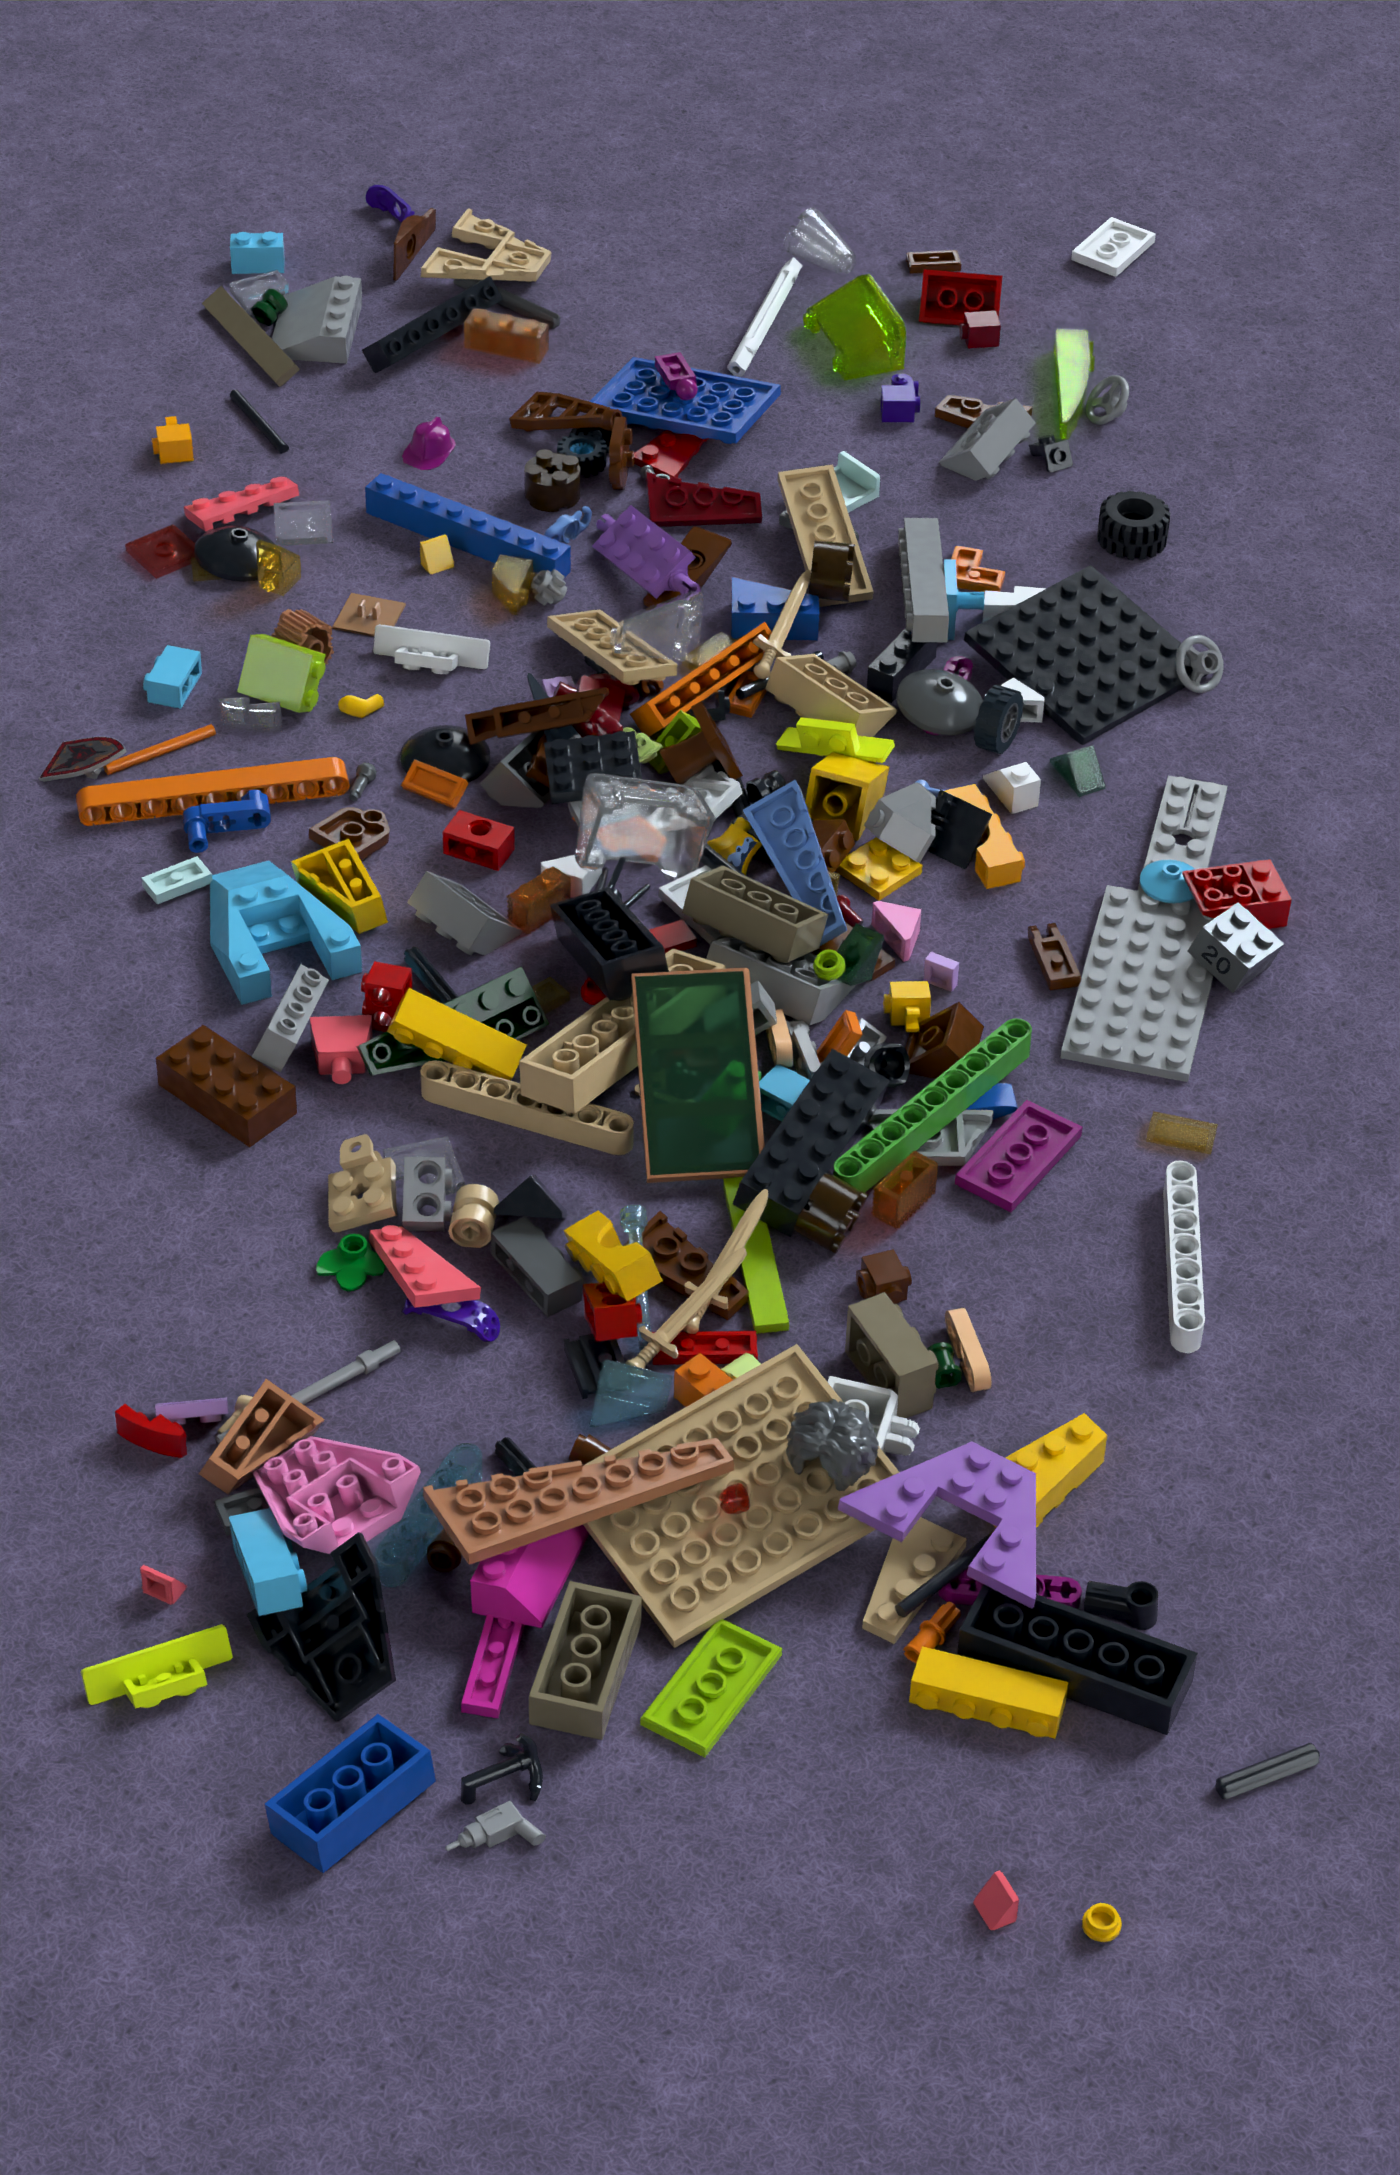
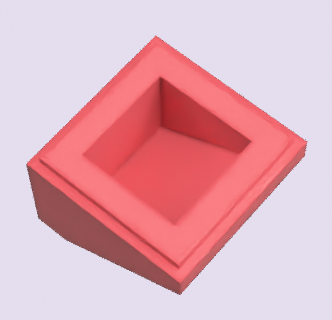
M142 1565L140 1568L143 1593L170 1605L174 1604L187 1588V1585L148 1566Z
M1000 1870L996 1871L976 1896L974 1905L990 1930L999 1929L1017 1920L1019 1898L1003 1872Z

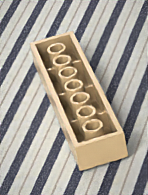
M671 949L665 954L669 972L725 969L723 964L676 949ZM726 986L646 991L649 1036L679 1035L703 1017V1010L726 998ZM632 995L630 998L622 1001H610L607 997L521 1059L519 1061L521 1095L534 1099L539 1103H545L562 1109L565 1112L575 1114L636 1068L638 1063ZM650 1051V1054L653 1055L657 1051Z

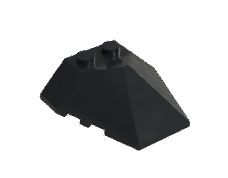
M360 1532L330 1553L335 1565L309 1583L307 1591L301 1592L303 1607L261 1616L258 1615L255 1608L247 1614L261 1646L269 1654H273L285 1666L284 1669L290 1676L296 1677L307 1688L305 1691L335 1721L344 1719L396 1681L378 1564L363 1534Z

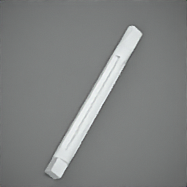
M794 257L781 268L730 360L727 369L734 376L742 377L745 374L797 279L802 265Z

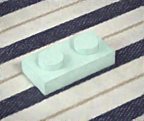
M198 856L142 877L143 888L156 904L209 885L212 881V873Z

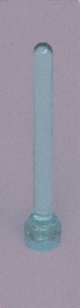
M641 1205L625 1206L619 1212L620 1225L628 1234L629 1244L638 1242L643 1246L642 1232L648 1223L646 1208ZM647 1291L635 1297L636 1303H640L642 1310V1324H637L640 1351L649 1342L641 1337L639 1327L645 1326L651 1332Z

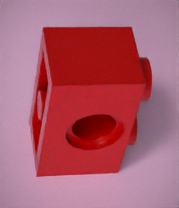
M459 810L443 830V854L496 871L500 870L515 850L514 827Z

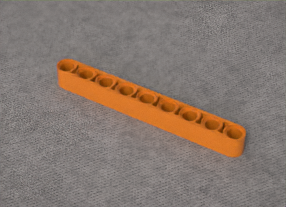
M327 757L87 786L80 789L76 794V803L80 822L86 826H93V824L102 825L124 822L123 820L126 822L151 819L154 816L159 818L183 815L187 808L199 806L200 804L241 801V798L249 790L254 789L266 794L269 804L276 803L275 801L282 803L306 800V798L336 796V794L337 796L344 795L349 790L350 784L344 761L337 757Z

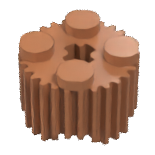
M287 609L282 612L277 624L278 627L274 628L275 632L271 636L326 654L324 663L328 665V660L332 658L331 654H334L333 647L331 646L332 643L330 642L333 639L331 637L333 628L302 609L300 611L295 610V612Z

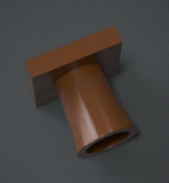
M702 701L691 706L702 731L677 744L659 750L677 784L682 786L696 773L717 760L720 761L730 778L736 780L742 777L743 774L726 739Z

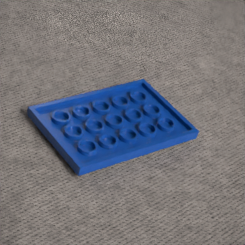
M632 357L589 402L607 406L611 409H619L622 417H626L627 424H640L650 429L660 428L670 430L676 434L685 433L695 435L701 439L711 438L721 440L726 444L737 443L781 395V385L691 368L696 376L698 391L693 399L686 401L680 399L675 390H669L655 367V361Z

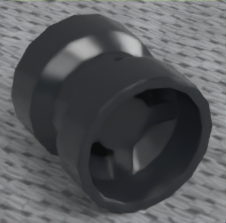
M776 770L764 774L762 779H752L746 783L748 799L753 804L785 786L786 782L783 776Z

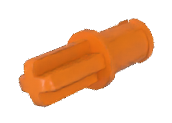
M947 1602L943 1604L930 1620H925L920 1624L918 1634L903 1649L907 1659L917 1663L922 1646L934 1649L938 1644L942 1645L946 1641V1633L961 1616V1611L954 1603Z

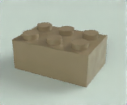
M885 1292L849 1305L845 1352L869 1385L891 1389L898 1395V1417L909 1418L932 1409L934 1394L936 1393L935 1377L936 1370H938V1361L935 1354L931 1350L928 1351L921 1342L916 1328L910 1327L904 1319L899 1305L893 1304Z

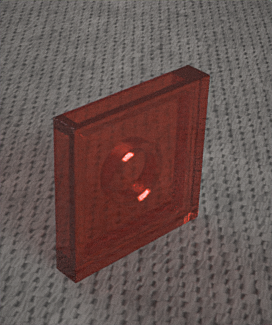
M174 524L125 544L126 552L156 579L197 562L194 555L195 543Z

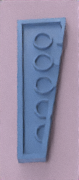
M793 780L743 809V812L792 898L828 914L820 943L821 946L846 932L847 927L802 791L797 781Z

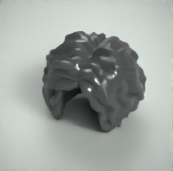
M831 1399L829 1402L811 1403L805 1411L794 1414L795 1419L791 1422L792 1427L787 1435L788 1447L786 1454L796 1474L800 1475L803 1472L806 1460L812 1461L819 1457L822 1468L827 1470L829 1477L835 1480L836 1490L845 1491L849 1486H854L861 1476L866 1475L870 1471L871 1466H875L879 1442L874 1433L872 1423L866 1418L863 1410L849 1407V1405L842 1401L837 1402L836 1399Z

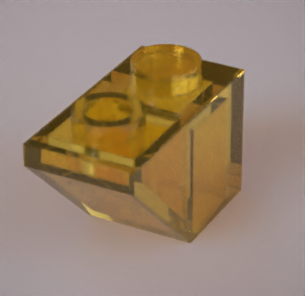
M258 540L256 542L259 588L284 596L301 579L300 556L283 547Z
M500 554L493 567L492 593L512 615H518L521 606H526L528 603L529 589H533L531 584L537 575L536 572H533V560Z

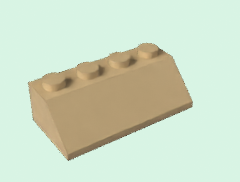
M815 654L777 657L765 688L775 695L777 701L788 704L796 709L795 712L799 716L855 724L858 736L873 737L897 712L895 707Z

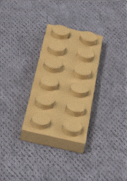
M833 464L778 472L777 480L805 570H810L811 572L815 540L855 544L853 561H847L853 563L851 583H845L850 585L849 602L819 599V607L873 599V588Z
M600 609L547 616V627L582 652L583 655L589 657L597 665H600L609 674L615 676L623 684L635 685L640 680L647 679L663 681L666 677L677 675V663Z

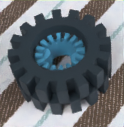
M579 432L577 436L574 433H570L569 437L565 435L558 442L557 453L567 456L573 455L578 458L580 475H585V478H588L591 473L596 476L598 471H604V467L607 465V445H605L604 439L601 440L600 436L596 435L593 437V433L589 432L587 435H584V432Z

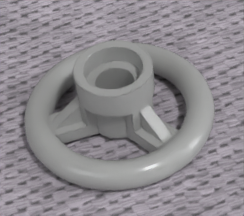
M1119 375L1106 377L1092 390L1086 404V414L1092 423L1096 425L1106 424L1125 412L1129 397V385L1124 377ZM1112 384L1108 392L1102 397L1097 398L1107 386ZM1094 408H1104L1106 415L1096 416Z
M1202 635L1190 636L1180 644L1176 653V671L1186 688L1196 693H1206L1219 684L1223 674V658L1218 646L1210 638ZM1202 644L1209 650L1199 652L1195 650L1193 645ZM1185 654L1191 660L1193 669L1191 679L1188 677L1184 666ZM1214 673L1208 683L1200 685L1201 678L1204 675Z

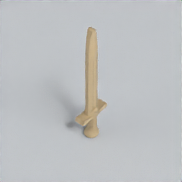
M806 570L796 581L768 640L761 634L753 640L756 646L765 651L760 663L754 667V674L760 679H767L770 676V667L775 658L791 656L790 653L782 650V646L807 591L811 575L810 570Z
M763 1189L751 1202L706 1279L729 1256L740 1248L745 1247L765 1209L768 1200L767 1189ZM690 1281L684 1284L685 1292L690 1295L698 1288ZM722 1287L683 1328L684 1332L695 1334L699 1331L700 1320L709 1304L728 1309V1298L718 1295Z
M742 1247L729 1256L655 1333L650 1332L645 1326L639 1327L641 1337L649 1343L635 1358L626 1361L630 1376L635 1378L641 1377L645 1366L660 1350L673 1358L678 1357L677 1347L670 1343L738 1269L747 1255L745 1248Z

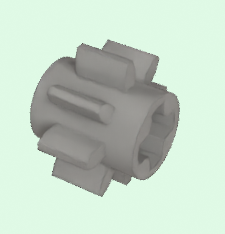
M555 569L551 572L548 570L540 571L534 577L531 584L532 592L535 593L534 599L544 606L547 602L549 604L559 603L567 592L566 582L563 581L565 576Z

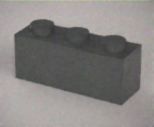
M526 1216L491 1232L492 1256L547 1317L582 1301V1286L584 1284L582 1274L577 1268L571 1267L564 1259L561 1250L558 1247H553L546 1239L542 1229L538 1226L535 1227Z

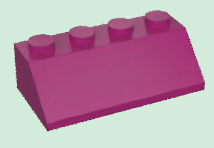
M584 1525L480 1561L470 1580L472 1613L484 1616L489 1614L493 1615L494 1618L500 1617L512 1622L543 1628L589 1535Z

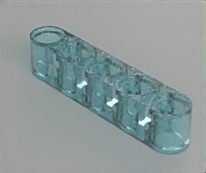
M471 1443L456 1445L423 1487L432 1485L434 1490L455 1487L456 1481L467 1479L468 1484L482 1482V1451ZM423 1488L406 1508L402 1519L393 1525L375 1550V1560L378 1564L380 1582L383 1587L397 1588L402 1586L427 1555L428 1545L444 1528L425 1501Z

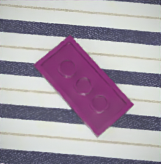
M1026 1100L961 1168L955 1176V1184L1012 1212L1080 1139L1083 1127Z

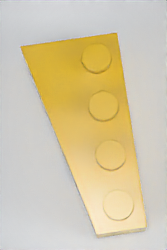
M1085 1413L1005 1457L1036 1473V1528L1054 1507L1057 1508L1065 1500V1496L1073 1488H1077L1104 1462L1107 1434Z

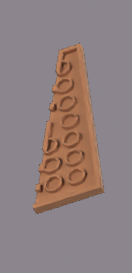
M714 1438L678 1444L675 1448H671L670 1451L662 1453L650 1451V1449L638 1451V1457L616 1460L615 1455L604 1456V1462L583 1466L581 1460L531 1468L528 1472H523L522 1476L512 1477L501 1473L491 1475V1481L468 1484L467 1479L456 1481L455 1487L434 1490L433 1486L429 1485L423 1487V1495L439 1522L470 1565L734 1471V1459L721 1442Z

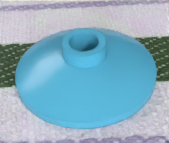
M1177 860L1152 862L1141 872V888L1148 896L1161 902H1187L1194 897L1182 872L1194 870L1195 868Z

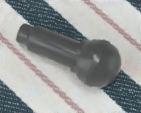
M362 763L356 768V780L350 790V800L357 801L361 797L366 785L376 778L377 771L372 764Z

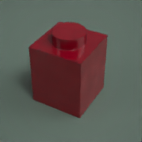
M996 311L965 312L964 323H960L959 333L961 340L965 339L968 349L999 347L1001 324Z

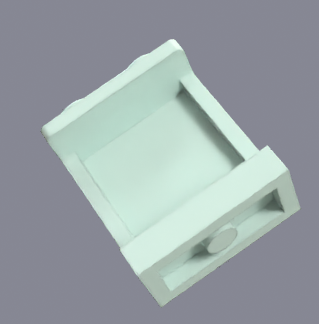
M845 451L838 454V465L834 467L849 513L879 497L880 475Z

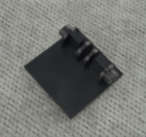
M940 789L936 798V808L931 810V824L935 825V838L927 852L966 869L992 814Z

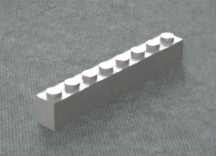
M904 518V528H898L902 593H904L903 603L905 606L906 631H911L912 642L947 643L949 611L938 518Z

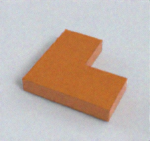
M955 546L951 560H956L957 588L985 592V590L1000 592L1005 579V571L979 567L983 557V550Z

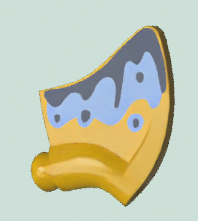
M738 817L735 823H731L720 837L709 840L707 844L746 875L752 857L762 844L747 833L751 829L750 822L742 817Z

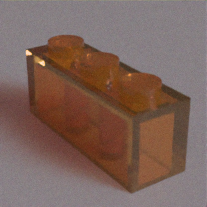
M473 308L464 322V346L466 349L540 364L549 350V324L538 322L534 319L528 320L513 317L510 314H499L485 309Z

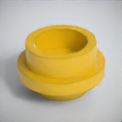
M1097 1903L1091 1906L1083 1915V1931L1089 1938L1095 1941H1111L1121 1931V1917L1116 1909L1109 1904Z

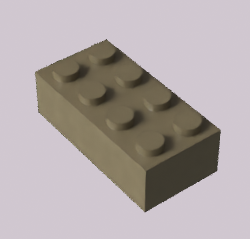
M720 866L691 878L682 911L683 914L692 917L695 923L709 925L718 929L721 935L737 938L745 942L747 947L765 951L771 954L774 960L788 963L819 949L828 918L827 913L725 866Z
M569 1581L529 1694L530 1725L603 1740L641 1626L642 1596Z

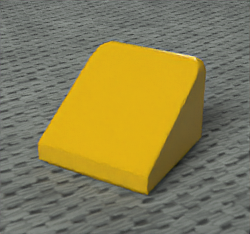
M446 534L420 542L421 565L429 574L454 567V560Z

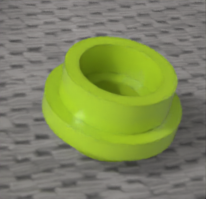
M824 950L814 960V973L822 980H835L845 971L844 958L834 950Z

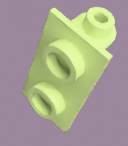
M630 727L623 728L625 732L635 731ZM635 731L639 762L644 764L657 756V751L663 746L650 740L648 735Z

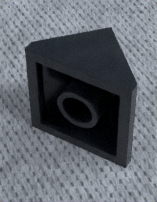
M530 1175L494 1207V1214L561 1219L567 1216L566 1209L536 1175Z

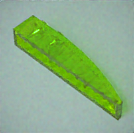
M1056 329L1054 360L1060 439H1069L1083 412L1087 397L1089 372H1094L1095 357L1093 356V341H1089L1088 330Z

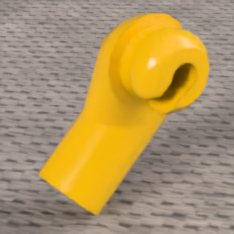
M375 694L366 700L347 695L339 700L338 707L343 713L363 718L384 707V700L379 694Z

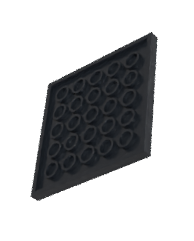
M1091 565L966 631L963 639L1008 681L1015 678L1044 697L1043 712L1081 745L1086 744L1185 688L1178 677L1175 666L1176 653L1181 643ZM1185 654L1184 666L1188 677L1191 679L1193 672L1191 660Z

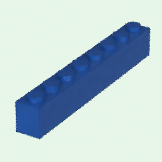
M382 473L365 487L367 514L431 539L446 534L450 546L531 578H534L542 570L551 572L555 569L565 577L571 572V546L556 539L546 537Z

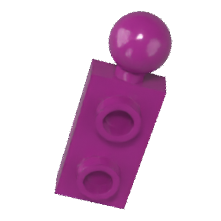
M681 352L655 356V367L669 390H675L678 397L682 400L693 399L698 391L696 376Z

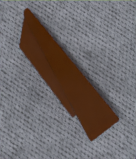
M603 687L465 714L469 743L472 745L496 736L501 739L588 723L604 698L609 695V689Z

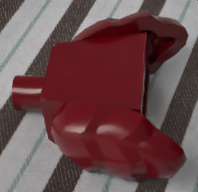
M599 673L581 676L575 687L560 681L553 697L603 687L609 689V695L604 698L588 723L573 725L574 729L583 738L587 735L599 736L623 731V727L619 723L622 707L635 704L639 700L640 695L633 685L621 683L619 679L611 674Z

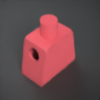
M372 1015L310 1017L311 1044L319 1074H332V1080L335 1083L346 1084L351 1080V1074L365 1073L366 1065L357 1046L373 1039Z

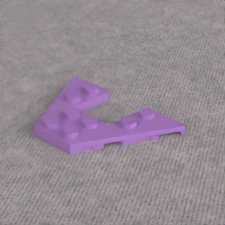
M971 1441L840 1498L838 1504L839 1511L900 1542L905 1539L936 1496L997 1526L970 1563L967 1576L1031 1609L1034 1607L1036 1600V1473Z

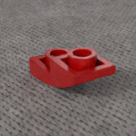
M124 1404L115 1411L117 1434L146 1450L166 1456L183 1458L187 1455L186 1432L177 1422H171L161 1414L149 1421L145 1414L136 1412L127 1404Z

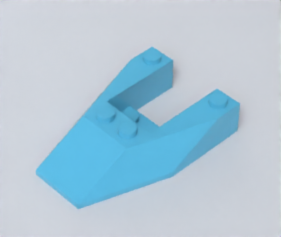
M265 861L212 875L210 883V944L241 1005L272 997L270 969L262 956L263 953L311 941L332 980L362 972L361 945L350 925L272 862Z

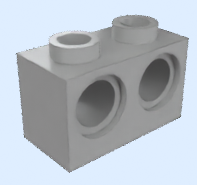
M404 1157L402 1222L406 1230L445 1232V1221H451L452 1202L445 1201L446 1189H452L453 1174L452 1169H446L445 1157ZM431 1173L436 1175L437 1179L431 1184H425L420 1181L421 1176ZM426 1205L436 1208V1212L431 1216H423L419 1213V1210Z

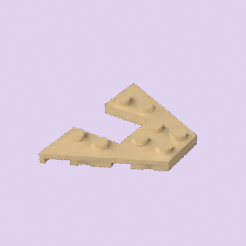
M468 208L454 225L452 237L460 239L463 243L482 244L486 248L494 250L488 259H483L437 247L421 267L420 277L483 280L491 276L492 280L536 282L550 263L552 252L537 246L528 239L525 240V243L514 237L515 232L495 224L490 219L481 220L473 216L472 210Z

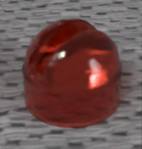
M741 1483L726 1487L719 1495V1499L722 1501L720 1507L725 1513L740 1514L748 1511L750 1508L747 1490Z

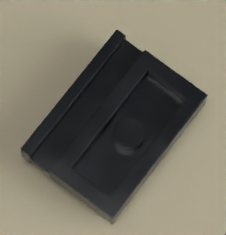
M593 1334L579 1336V1340L571 1342L569 1339H564V1351L582 1399H587L589 1394L597 1393L598 1396L632 1389V1379L616 1339L596 1341Z

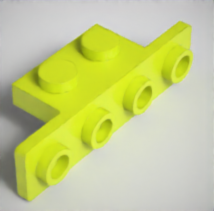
M801 717L797 722V728H786L776 743L778 750L819 756H828L830 753L835 752L874 763L885 762L895 747L894 740L858 736L855 724L804 717Z
M223 1624L84 1668L81 1670V1676L87 1701L90 1705L127 1695L135 1709L139 1707L150 1708L158 1705L161 1700L176 1695L187 1696L196 1692L197 1688L208 1685L203 1669L230 1661L233 1655L227 1629Z

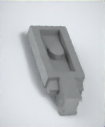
M804 1020L786 1021L792 1041L795 1069L799 1075L811 1080L822 1062L820 1063L818 1060L815 1042L810 1041V1029Z

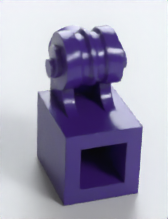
M900 373L892 376L891 385H882L880 403L882 422H914L915 413H920L918 381H913L909 375Z

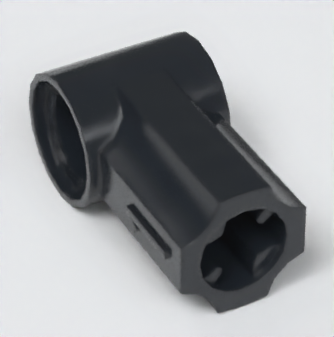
M1089 1581L1085 1594L1084 1612L1124 1619L1132 1628L1147 1630L1152 1628L1157 1622L1158 1590L1154 1585L1145 1581L1134 1582L1128 1587Z

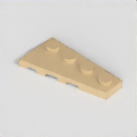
M922 1517L919 1518L902 1542L893 1538L864 1616L862 1629L895 1644L924 1603L906 1617H901L897 1614L895 1605L957 1559L965 1549L967 1539Z

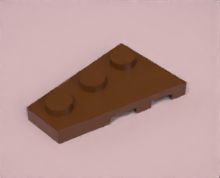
M947 395L936 406L935 417L969 428L984 410L996 405L983 404L980 399ZM1023 405L1028 414L1032 416L1033 406Z

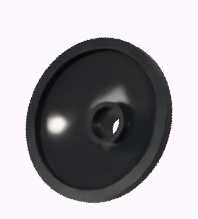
M229 525L213 528L198 538L194 549L195 559L204 570L212 575L231 581L247 582L266 578L276 571L280 562V551L276 544L260 531L244 526Z
M439 725L423 729L411 736L402 746L400 761L406 773L415 759L466 779L469 783L481 776L488 768L490 749L485 741L470 745L466 728L453 725Z

